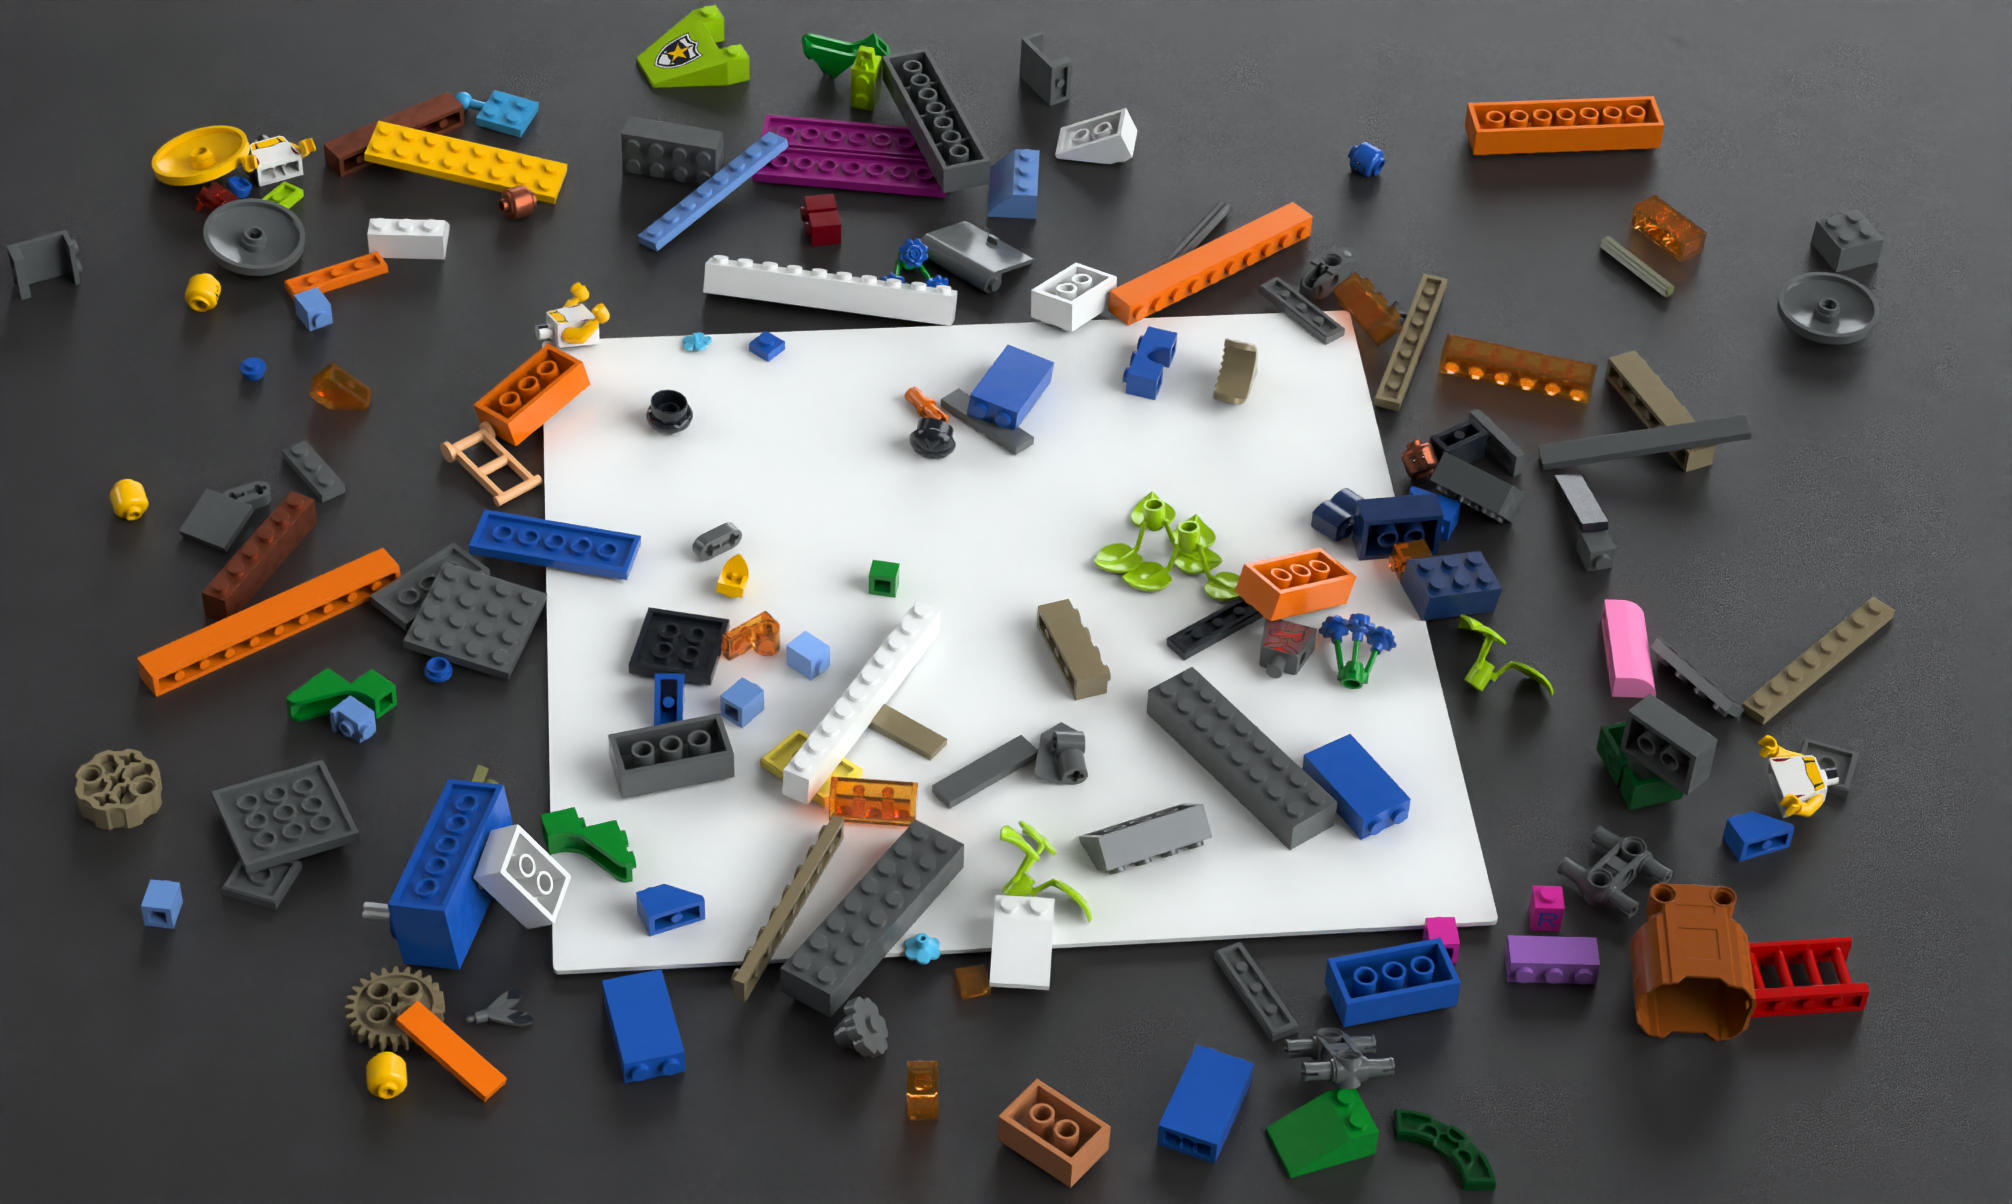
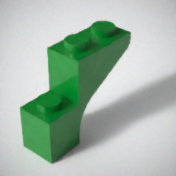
M811 33L801 37L803 54L809 60L813 59L823 73H828L833 78H836L854 64L860 45L874 48L875 55L877 56L891 55L889 46L875 33L856 42H844Z
M326 668L286 697L288 718L295 722L328 715L331 709L351 695L373 710L375 719H378L397 705L395 684L373 669L358 677L353 683H349L329 668Z
M575 807L541 814L542 836L549 855L562 852L578 853L589 858L622 883L633 881L632 869L636 868L635 856L633 851L628 852L627 847H629L626 831H620L617 820L586 827L584 818H578Z

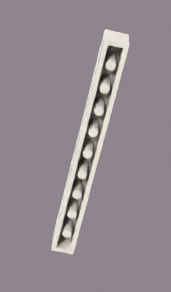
M714 255L713 258H710L705 263L703 288L704 293L951 326L955 320L958 291L951 290V287L946 285H937L936 288L926 287V283L923 282L904 284L901 283V280L894 278L882 281L877 280V277L872 275H863L862 278L852 277V274L848 272L830 274L827 273V270L820 268L807 271L802 270V267L797 265H788L785 268L778 267V264L774 262L756 264L753 263V260L745 258L733 261L728 260V257L723 255Z
M918 601L913 604L784 768L783 795L808 805L869 726L883 704H886L939 635L941 610Z

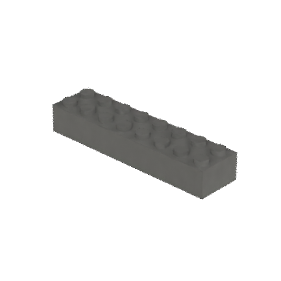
M928 48L882 56V80L942 192H954L989 184L990 160Z
M1190 667L1148 690L1147 714L1289 850L1334 826L1338 802L1196 669Z
M915 820L780 968L781 992L831 1018L964 868V844Z

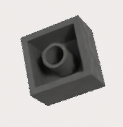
M1856 210L1816 220L1811 244L1835 272H1840L1878 262L1884 239L1863 214Z

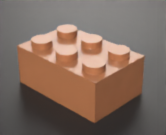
M1036 1079L998 1116L997 1139L1071 1188L1109 1149L1111 1126L1039 1079Z

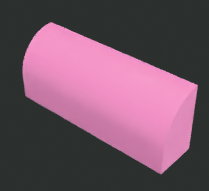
M1605 599L1601 624L1612 697L1645 698L1649 694L1656 697L1645 618L1642 609L1630 601Z

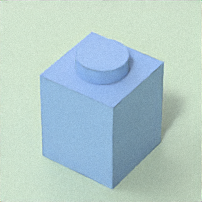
M804 631L786 645L787 665L809 680H813L829 668L830 646Z

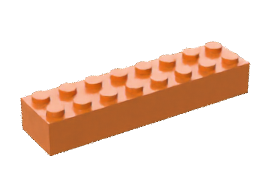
M1654 96L1468 103L1464 125L1473 155L1660 148L1664 130V122Z

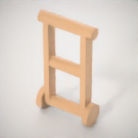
M486 421L479 425V431L452 445L447 441L440 445L444 458L449 463L457 460L494 496L493 501L497 507L543 483L542 478L538 474L533 476L496 440L494 429ZM483 440L499 457L478 468L462 451ZM508 465L524 482L502 492L486 475Z

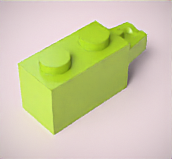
M860 45L857 57L851 68V107L874 111L881 96L882 56L875 55L874 48Z

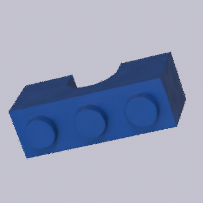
M1148 326L1144 336L1140 335L1137 343V352H1132L1130 368L1126 367L1123 375V382L1126 383V394L1156 400L1162 386L1164 367H1170L1176 353L1178 333Z

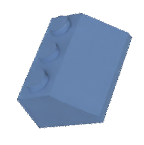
M1015 149L990 167L987 217L1036 219L1040 150Z

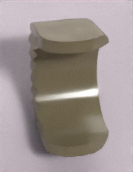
M1226 338L1224 342L1225 348L1223 349L1225 354L1222 356L1224 361L1221 362L1222 368L1219 370L1220 375L1217 377L1219 382L1215 384L1216 390H1214L1212 398L1228 403L1242 404L1247 400L1258 372V348L1252 343Z

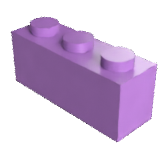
M1508 935L1504 953L1507 982L1596 984L1600 969L1597 938Z

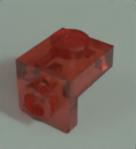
M214 181L209 189L204 186L196 197L200 202L195 209L200 211L205 204L215 210L225 203L238 200L239 197Z

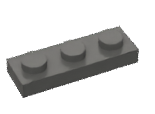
M1479 409L1471 411L1469 419H1473L1488 433L1486 450L1513 477L1521 474L1525 459V453L1522 449L1517 447Z
M306 440L282 450L284 460L322 503L346 492L345 484Z

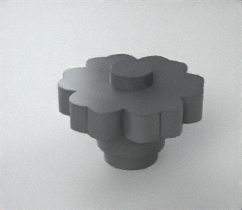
M856 997L849 1000L844 1006L846 1017L834 1028L836 1042L843 1049L855 1048L864 1058L867 1056L874 1058L884 1054L888 1048L885 1039L888 1037V1030L884 1018L879 1015L877 1005L868 997L864 999Z

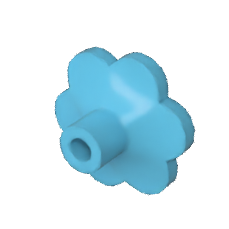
M917 934L915 938H909L905 941V956L909 960H916L919 964H928L930 960L939 958L940 942L937 938L929 937L927 934Z

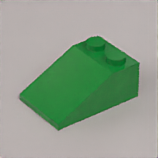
M1339 1088L1325 1092L1266 1127V1133L1289 1178L1374 1155L1379 1130L1356 1088Z

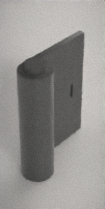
M968 221L929 232L920 240L922 244L928 247V251L925 252L928 255V260L987 294L999 289L1002 282V273L1033 262V258Z

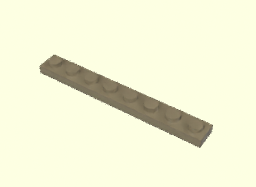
M1423 274L1375 396L1374 406L1399 411L1446 290L1448 279Z
M1874 596L1745 700L1741 706L1745 709L1743 713L1764 725L1893 618L1895 610Z
M833 815L829 823L822 826L817 843L809 847L806 861L803 865L797 867L794 881L791 885L785 887L780 904L772 908L766 927L762 926L760 928L754 947L748 948L744 956L743 965L740 969L737 968L731 978V986L734 987L735 1000L743 1003L746 1002L844 838V818Z

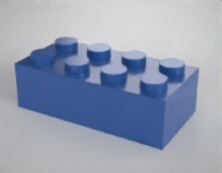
M1441 938L1330 958L1327 960L1324 981L1343 1027L1457 1006L1461 981Z

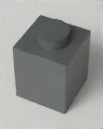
M1607 530L1584 533L1579 531L1576 551L1587 572L1612 568L1616 547Z

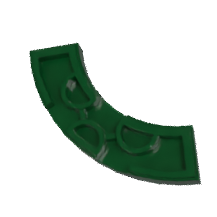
M1394 1109L1393 1121L1396 1140L1418 1143L1441 1154L1457 1171L1464 1190H1495L1496 1181L1492 1167L1485 1154L1478 1150L1468 1135L1452 1124L1448 1126L1433 1119L1432 1115L1412 1110Z

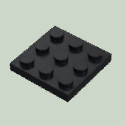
M649 607L629 662V673L655 677V673H685V682L711 685L730 628V619Z

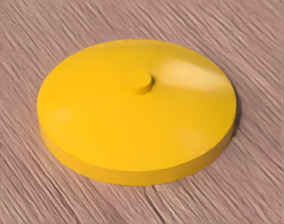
M219 125L198 128L183 133L165 143L154 154L152 168L156 178L168 185L188 186L205 183L219 178L238 167L242 163L241 157L248 156L250 145L246 134L236 127Z

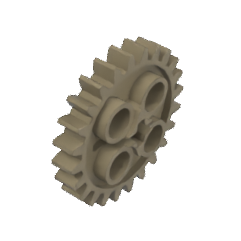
M397 966L393 968L392 973H388L385 968H382V975L380 976L371 972L370 981L361 978V987H352L353 995L347 996L348 1005H345L347 1026L351 1027L352 1035L358 1034L360 1043L368 1040L369 1048L374 1047L378 1043L380 1044V1051H384L387 1045L392 1046L393 1052L397 1051L398 1045H403L406 1050H409L410 1042L418 1045L395 1024L396 1019L416 1001L423 1004L442 1022L444 1021L445 1001L443 991H439L438 982L432 983L430 975L422 978L421 970L411 974L410 967H407L402 973L399 972Z

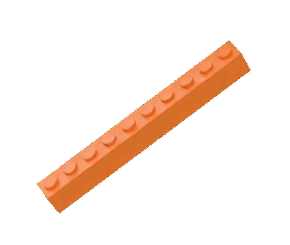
M1291 202L1110 290L1108 311L1127 326L1140 321L1284 248H1288L1306 239L1311 233L1313 216L1294 202Z
M384 548L378 549L138 657L140 678L155 697L163 695L369 601L372 594L401 576L400 566Z

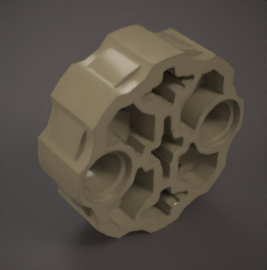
M133 749L103 751L96 754L87 764L81 765L75 774L77 783L74 790L79 812L83 818L91 820L98 828L111 830L124 827L130 829L141 825L144 819L157 813L161 807V791L163 788L159 768L154 760L147 759L140 751Z

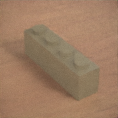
M1069 599L1039 605L1037 627L1074 699L1080 700L1107 693V684L1111 680L1109 667L1103 665L1099 648L1093 646L1089 629L1083 627L1078 609L1073 608Z

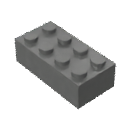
M629 116L621 133L623 172L702 185L724 168V136L721 131Z
M720 713L608 734L609 758L622 799L735 777L734 752Z

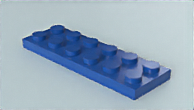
M484 509L469 543V554L627 580L641 546V536Z

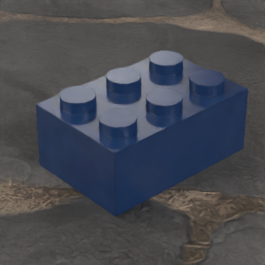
M1437 494L1357 500L1352 540L1359 561L1438 554L1444 515Z
M1480 551L1409 559L1400 582L1422 621L1455 617L1461 614L1471 615L1494 612L1502 591L1501 585Z

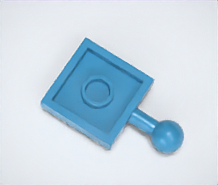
M494 90L486 103L472 99L471 95L467 92H459L454 97L463 105L464 111L469 108L480 111L476 117L477 126L520 138L539 110V102Z

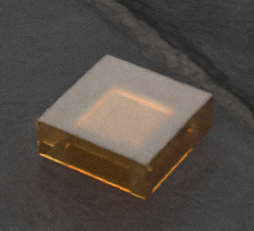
M984 964L955 969V978L961 998L991 993Z

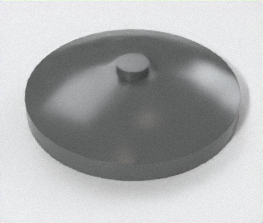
M239 199L221 205L208 216L203 228V243L208 255L221 267L242 275L265 276L281 272L298 261L305 246V230L300 219L291 210L278 203L264 199Z
M1811 272L1798 275L1784 284L1780 290L1777 302L1778 314L1789 329L1806 339L1824 344L1840 345L1862 340L1873 332L1879 317V305L1871 291L1861 283L1835 273Z

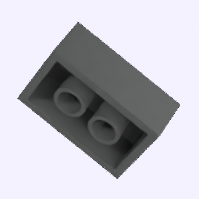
M1444 452L1430 478L1431 481L1437 484L1435 489L1455 500L1458 499V501L1488 515L1500 523L1504 519L1513 522L1527 495L1513 485L1447 452Z
M1649 694L1628 710L1620 750L1688 796L1709 779L1718 739Z

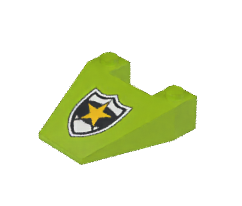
M716 5L693 10L637 57L639 66L653 88L722 86L750 80V59L743 46L739 44L718 49L715 44L716 42L724 41V17Z

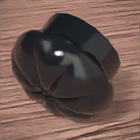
M660 390L651 397V405L646 412V419L649 425L657 432L665 434H675L685 430L693 418V411L686 397L675 390Z
M921 418L918 421L917 429L909 436L910 444L915 452L920 455H925L928 458H945L953 453L956 447V442L953 439V427L938 419Z

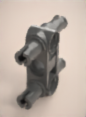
M1601 825L1594 831L1591 841L1606 849L1608 853L1591 869H1586L1572 861L1569 857H1565L1558 867V873L1577 884V888L1583 893V898L1589 905L1595 907L1610 905L1628 918H1631L1637 912L1639 902L1627 896L1622 890L1639 874H1645L1658 883L1667 884L1672 877L1673 870L1653 859V855L1647 850V845L1641 838L1634 836L1620 838Z
M1326 1027L1318 1029L1317 1034L1311 1035L1309 1039L1284 1040L1283 1045L1287 1046L1283 1047L1286 1059L1311 1057L1312 1060H1315V1062L1301 1063V1068L1305 1069L1301 1070L1303 1082L1329 1080L1336 1087L1354 1089L1360 1087L1361 1083L1367 1081L1369 1077H1393L1395 1073L1394 1070H1391L1395 1069L1393 1057L1367 1059L1366 1056H1363V1054H1375L1376 1048L1372 1047L1376 1046V1039L1373 1034L1348 1036V1034H1345L1340 1029Z

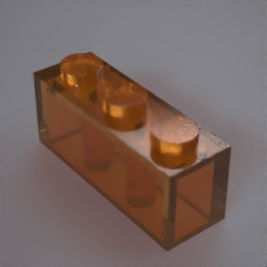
M1653 195L1634 205L1631 225L1679 261L1683 262L1703 252L1707 232L1657 195Z
M1355 272L1334 287L1332 291L1339 304L1350 313V316L1379 347L1403 329L1398 320L1401 316L1393 305L1390 307L1386 305L1388 302L1380 291L1377 293L1373 291L1375 288L1367 277L1362 279Z
M831 776L829 821L835 815L844 818V822L909 827L916 820L918 782Z

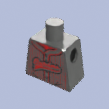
M1265 619L1259 665L1266 668V673L1269 677L1275 679L1280 678L1283 673L1298 674L1315 649L1317 629L1282 619L1275 621Z

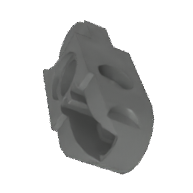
M1336 245L1312 259L1309 264L1304 266L1301 272L1299 288L1301 295L1311 300H1319L1328 296L1348 279V273L1357 267V251L1348 247L1335 249Z

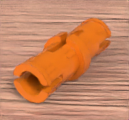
M916 386L906 391L905 399L917 409V413L921 417L948 422V415L936 406V402L932 398L925 396Z

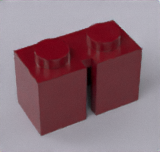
M834 195L805 196L804 207H800L801 221L804 222L805 236L810 237L812 247L841 244V221Z

